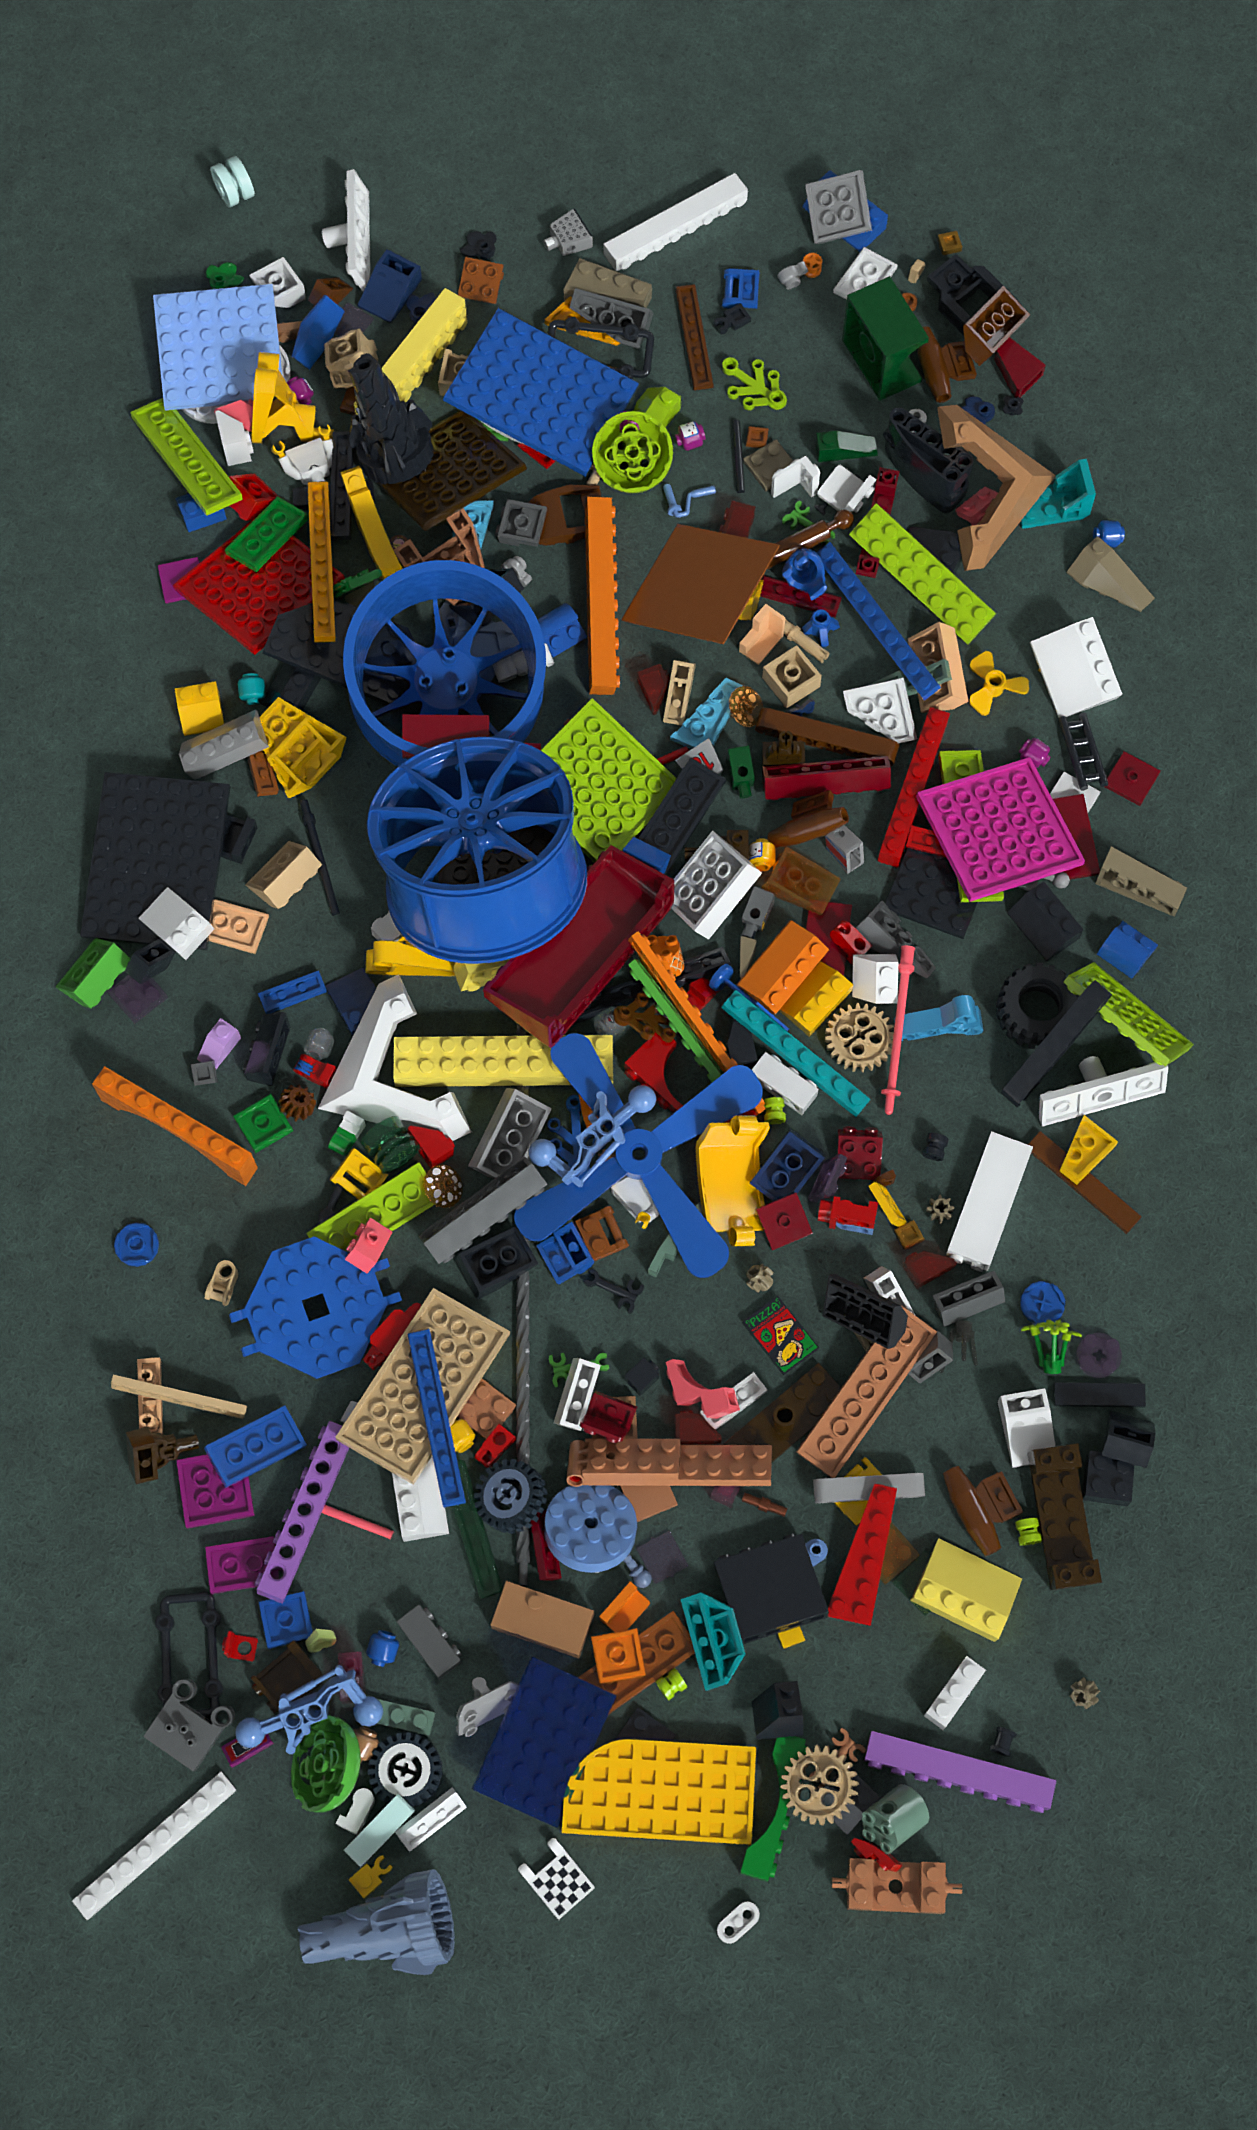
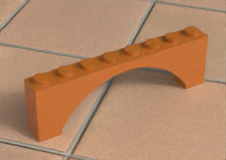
M104 1066L92 1083L101 1101L118 1111L131 1112L164 1128L202 1153L229 1177L246 1186L258 1169L251 1152Z

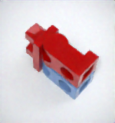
M834 1196L833 1202L821 1200L818 1221L828 1222L831 1229H835L837 1226L840 1229L873 1235L878 1202L869 1201V1206L853 1204L849 1200L840 1201V1197Z

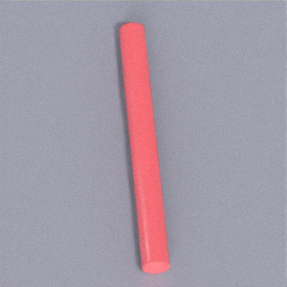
M325 1505L322 1513L388 1539H391L394 1532L328 1505Z

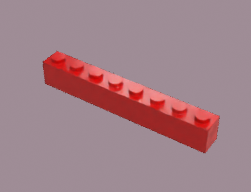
M932 707L928 711L879 853L878 862L896 868L899 866L911 825L913 826L920 805L916 795L917 792L923 791L926 788L950 715L948 712Z

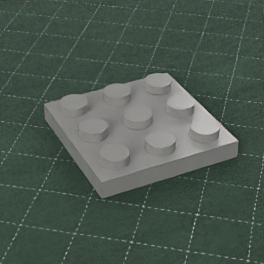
M858 170L805 184L815 244L872 231L863 171Z

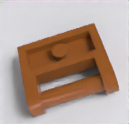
M607 1206L596 1213L575 1221L579 1233L594 1261L629 1247L627 1239L623 1238L613 1216L612 1206ZM600 1219H606L615 1239V1244L610 1246L599 1222Z

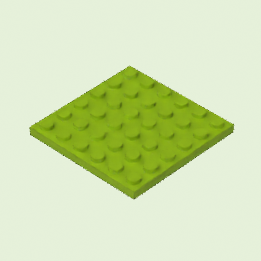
M593 698L541 750L560 766L569 780L574 801L573 835L576 837L581 850L594 863L598 860L600 853L606 851L610 845L621 851L629 841L650 821L677 779Z

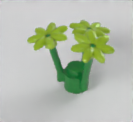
M1046 1320V1322L1024 1326L1021 1331L1031 1330V1335L1034 1336L1038 1351L1039 1366L1043 1367V1373L1060 1374L1061 1367L1064 1366L1067 1344L1071 1340V1335L1082 1337L1078 1332L1069 1331L1067 1328L1069 1324L1061 1323V1320H1056L1055 1323L1052 1320ZM1039 1327H1044V1331L1050 1330V1334H1052L1051 1354H1046V1358H1044L1039 1334H1041ZM1059 1332L1063 1333L1060 1357L1059 1354H1056L1057 1335Z

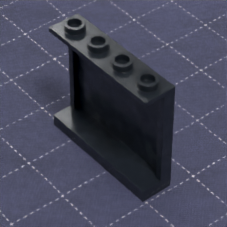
M789 1534L783 1537L781 1541H767L762 1543L761 1547L752 1549V1547L744 1548L739 1551V1554L733 1556L725 1554L718 1557L717 1561H714V1568L717 1571L727 1604L734 1610L743 1644L828 1618L829 1611L802 1534L797 1536L796 1534Z

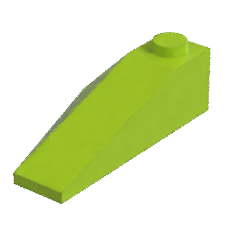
M666 387L647 388L636 402L634 411L653 416L666 428L681 409V396ZM639 440L638 446L641 448L645 447L646 441ZM622 443L620 450H624L626 448V443ZM632 452L630 454L631 458H634L637 453Z

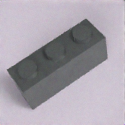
M991 1271L933 1295L935 1311L943 1326H948L1004 1303V1287L995 1271Z
M418 1605L400 1618L397 1623L440 1680L462 1663L459 1659L462 1654L454 1644L450 1646L445 1639L448 1635L441 1626L436 1628L431 1620L434 1619V1616L428 1608L422 1609Z

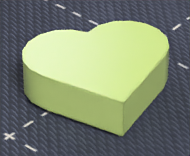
M315 1629L305 1641L307 1650L313 1653L333 1646L337 1639L332 1630Z

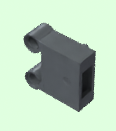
M182 1679L174 1684L172 1695L143 1737L194 1772L205 1759L225 1727L234 1722L235 1712L232 1707L222 1705L213 1710L211 1720H209L183 1702L195 1696L197 1686L191 1679ZM182 1683L190 1687L188 1696L180 1694L179 1688ZM220 1710H225L229 1715L226 1723L218 1720V1712Z

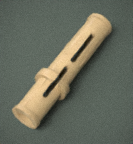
M785 619L784 634L787 636V639L793 640L823 663L830 653L800 631V627L794 626Z

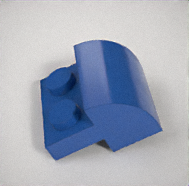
M567 603L537 619L541 627L544 643L547 644L552 658L587 638L586 633L577 620V614Z
M1122 921L1108 936L1097 955L1132 979L1158 945Z
M573 1222L555 1231L553 1236L536 1245L557 1284L563 1283L576 1274H582L595 1262Z

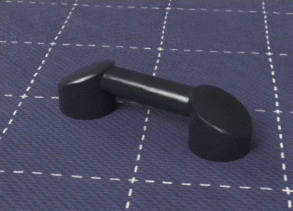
M345 1172L343 1177L352 1183L351 1175ZM338 1183L334 1186L326 1209L319 1213V1224L335 1215L334 1210L344 1189Z

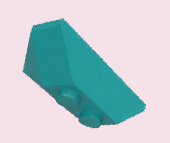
M698 1593L681 1599L705 1691L728 1684L745 1656L733 1608L704 1593Z

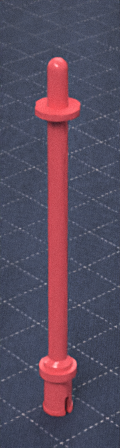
M908 945L901 946L900 964H898V971L901 976L887 1089L881 1090V1094L886 1095L884 1111L887 1115H891L893 1112L895 1096L901 1095V1092L896 1090L909 975L914 972L915 968L913 966L915 947Z

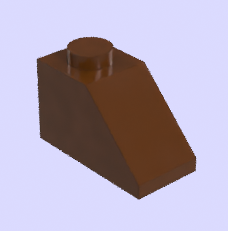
M339 277L317 279L308 301L315 306L324 295H327L338 305L353 288Z

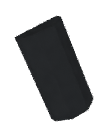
M837 1274L828 1276L823 1317L887 1349L894 1348L906 1331L908 1315L902 1306Z

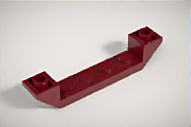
M879 468L871 509L877 503L891 515L900 471ZM862 547L856 574L876 578L880 558L871 556Z

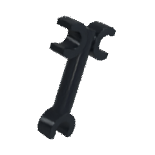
M589 1270V1274L593 1275L595 1279L593 1281L585 1279L584 1284L586 1286H598L622 1297L618 1302V1309H621L624 1303H628L630 1305L628 1313L631 1314L634 1311V1303L637 1296L644 1291L643 1284H641L638 1290H633L634 1280L631 1279L627 1284L628 1290L600 1278L596 1270Z

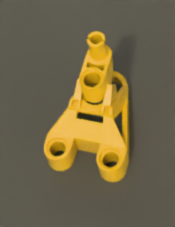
M259 352L254 382L252 443L262 444L263 438L278 425L294 426L300 440L303 442H310L318 438L324 440L323 436L319 434L318 428L314 427L316 406L299 404L295 392L290 389L279 371V354ZM321 428V432L326 434L328 429ZM330 429L329 438L333 441L334 429Z
M402 937L397 942L375 941L373 949L366 951L365 972L374 975L455 976L453 970L455 962L428 955Z

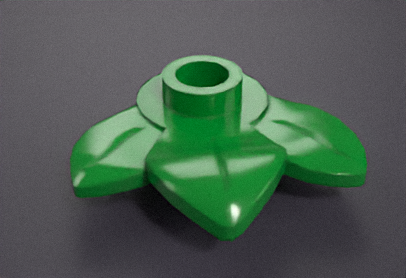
M224 263L220 267L210 265L206 271V276L210 279L212 289L236 287L244 281V277L236 275L237 267L234 263Z

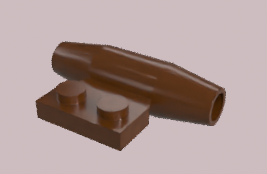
M923 327L929 337V341L917 348L918 358L926 383L936 402L943 403L951 398L949 378L956 381L975 379L977 373L972 358L966 352L965 341L948 343L941 348L930 327Z
M828 790L794 802L791 814L793 820L768 833V841L774 844L775 848L798 845L825 836L849 822V816L844 807L832 808L834 795Z
M959 1466L944 1472L943 1477L950 1499L970 1537L985 1557L999 1551L1001 1545L994 1523H1003L1023 1513L1002 1471L982 1480L976 1488Z

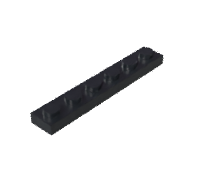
M350 431L333 432L330 497L331 541L351 540L352 507L340 473L353 468L354 449L350 446Z

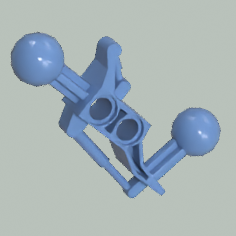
M645 1085L634 1087L629 1093L628 1102L612 1116L607 1108V1096L604 1092L599 1091L596 1094L597 1100L594 1105V1111L588 1116L592 1124L576 1137L580 1149L578 1160L572 1168L556 1156L555 1145L547 1139H538L531 1144L528 1153L530 1160L537 1166H549L563 1178L562 1181L566 1185L573 1182L578 1187H583V1183L598 1166H601L620 1144L625 1143V1136L620 1125L636 1112L645 1113L654 1107L656 1094L653 1089ZM598 1110H600L599 1119L596 1117ZM605 1123H613L611 1131L603 1132V1125ZM588 1137H595L596 1141L592 1146L585 1145ZM614 1138L615 1141L580 1180L578 1177L587 1170L593 1155Z
M337 1665L334 1670L320 1678L308 1682L289 1694H282L279 1700L278 1715L262 1721L253 1717L245 1718L237 1725L235 1734L237 1741L242 1746L252 1748L263 1741L265 1734L284 1727L288 1736L286 1752L294 1754L303 1736L310 1733L311 1724L328 1717V1702L331 1696L342 1688L355 1704L353 1714L356 1721L362 1726L370 1727L376 1725L382 1718L383 1707L381 1702L375 1697L364 1694L355 1681L356 1671L354 1669L346 1672L341 1665ZM337 1674V1676L330 1678L318 1692L291 1701L294 1698L309 1691L310 1689L316 1687V1685L320 1682ZM318 1705L321 1709L313 1710L310 1706ZM295 1713L299 1718H291L288 1714ZM301 1728L302 1732L295 1737L296 1731Z

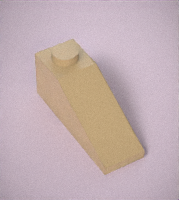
M674 660L663 722L676 725L684 723L696 663Z

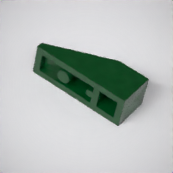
M841 431L816 434L815 446L818 463L878 456L875 437Z

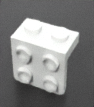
M804 456L801 459H795L786 468L777 470L772 477V497L775 498L798 483L804 487L811 497L815 496L819 486V468Z
M838 465L818 490L817 495L837 511L849 510L851 513L853 511L857 513L864 504L862 499L864 497L869 498L875 490L872 486L876 479L869 475L865 482H863L846 468Z

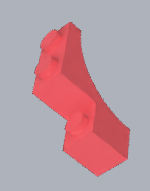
M672 1359L666 1362L667 1376L671 1381L673 1387L672 1394L677 1405L690 1406L702 1401L701 1408L706 1418L714 1419L740 1410L734 1388L708 1389L694 1380L683 1360Z

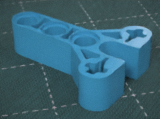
M961 995L939 1008L905 1014L901 1041L903 1039L909 1041L946 1033L980 1034L983 1032L981 1010L978 1006H975L971 996Z

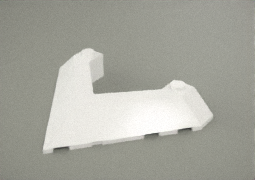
M399 974L378 984L318 1109L345 1115L346 1111H349L366 1121L407 1130L412 1125L442 1131L445 1137L449 1136L454 1141L472 1131L453 1092L430 1101L377 1081L397 1024L417 1014Z

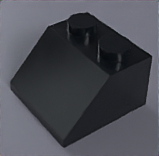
M798 1681L773 1683L752 1701L756 1739L803 1736V1713Z
M839 1772L832 1778L830 1782H835L838 1780ZM858 1775L852 1778L853 1781L859 1782V1785L852 1787V1790L858 1792V1795H851L850 1797L855 1804L848 1803L846 1805L850 1811L849 1813L841 1811L843 1819L833 1816L834 1823L846 1835L862 1819V1813L881 1798ZM826 1785L824 1787L825 1789L840 1791V1787ZM829 1793L824 1797V1804L831 1806L834 1802V1796L832 1793Z

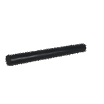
M733 420L737 493H745L740 420Z

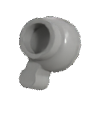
M802 261L797 265L783 269L777 276L780 282L786 286V289H791L801 283L799 278L806 274L808 269L805 262Z
M519 556L508 559L501 566V569L512 568L523 587L532 580V577L524 571L527 567L526 562Z

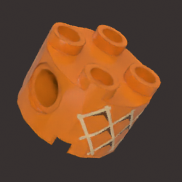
M649 935L647 937L650 942L649 947L654 953L657 952L660 955L664 968L670 970L676 977L679 976L684 970V960L677 937L675 935L657 937ZM638 955L641 963L644 965V967L647 969V971L650 973L653 979L658 983L656 978L653 976V974L650 972L648 967L645 965L643 960Z

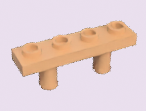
M160 1357L137 1359L138 1380L162 1386ZM138 1395L139 1429L149 1427L151 1433L163 1434L162 1400Z

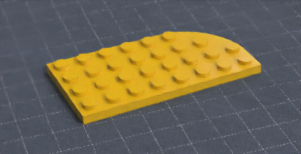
M632 1739L617 1740L605 1744L585 1757L569 1779L564 1794L562 1833L752 1845L756 1747Z

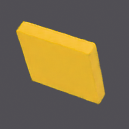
M877 1182L869 1185L870 1190L891 1224L898 1227L907 1224L906 1219L887 1188Z

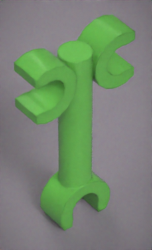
M801 501L795 504V510L783 517V524L789 520L793 522L790 527L791 530L797 527V523H800L805 528L813 524V522L805 517L809 514L810 507H807L805 510L799 509L802 505ZM831 531L832 539L835 538V533L833 531ZM828 540L821 542L824 546L829 543Z
M561 1353L562 1360L559 1363L554 1362L553 1356L549 1355V1363L554 1370L553 1385L555 1387H558L557 1380L559 1378L567 1380V1373H569L571 1364L565 1365L566 1357L564 1353ZM600 1353L596 1359L588 1361L601 1365L599 1361L607 1358V1354ZM601 1365L599 1370L607 1371L609 1365Z

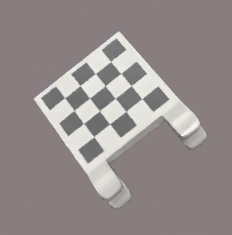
M552 1838L547 1844L557 1856L536 1875L525 1863L518 1870L559 1920L595 1887L558 1841Z

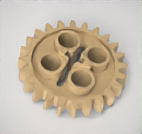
M859 1003L856 1004L855 1009L848 1005L847 1012L840 1008V1016L835 1013L833 1014L834 1021L829 1020L828 1026L830 1028H826L825 1034L829 1035L825 1037V1042L830 1043L827 1045V1051L833 1050L831 1058L838 1057L836 1064L844 1062V1069L851 1065L853 1072H855L857 1067H860L861 1072H864L866 1066L872 1071L873 1064L880 1067L881 1060L886 1062L888 1059L886 1054L891 1055L892 1051L890 1047H892L894 1033L891 1031L894 1026L887 1025L890 1018L883 1019V1011L878 1014L875 1013V1006L868 1010V1004H865L863 1009H860ZM866 1021L868 1025L862 1027L857 1022ZM848 1032L850 1037L844 1038L840 1033ZM856 1036H864V1040H862L861 1038L856 1039ZM876 1037L880 1040V1043L874 1044L870 1039ZM860 1049L863 1053L861 1055H856L852 1052V1050Z
M818 1745L815 1746L814 1752L809 1747H806V1755L798 1751V1760L790 1758L793 1766H785L789 1775L781 1777L787 1781V1784L782 1785L781 1788L788 1790V1793L782 1797L791 1800L787 1807H796L793 1815L797 1816L802 1813L801 1820L804 1822L810 1817V1824L814 1825L818 1819L820 1825H824L825 1818H827L829 1823L833 1824V1816L843 1819L841 1811L849 1813L850 1811L846 1805L848 1803L855 1804L850 1797L851 1795H858V1792L852 1790L853 1786L859 1785V1782L852 1780L857 1775V1772H849L853 1764L851 1762L844 1764L846 1760L845 1755L837 1758L839 1751L836 1749L830 1754L828 1746H825L823 1752H821ZM813 1764L816 1772L812 1777H807L805 1770L809 1765ZM837 1769L839 1772L838 1780L830 1782L828 1778L829 1772ZM800 1779L816 1783L821 1781L826 1785L840 1787V1791L837 1792L825 1788L818 1790V1788L812 1785L801 1784L799 1781ZM809 1788L811 1797L809 1800L803 1801L801 1799V1792ZM832 1793L834 1802L831 1806H826L824 1804V1797Z

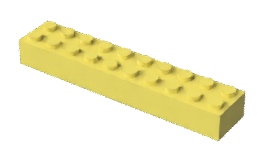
M583 1035L590 1040L613 1084V1035ZM534 1036L394 1037L395 1087L571 1085L552 1062L551 1048Z

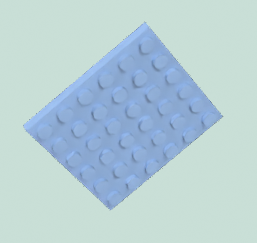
M273 284L153 295L165 411L227 405L239 400H253L255 371L258 366L259 352L279 354V371L282 374Z

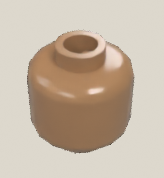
M360 1726V1728L353 1729L359 1742L361 1762L369 1761L374 1756L372 1754L374 1749L377 1750L379 1746V1739L376 1737L377 1733L375 1731Z

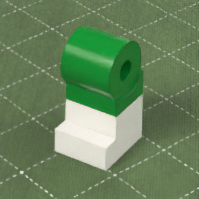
M346 1111L343 1121L336 1130L337 1132L330 1140L328 1148L342 1156H346L366 1126L364 1119Z

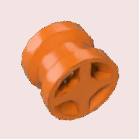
M816 253L805 255L803 261L807 266L808 272L804 275L809 278L819 276L822 270L821 256Z

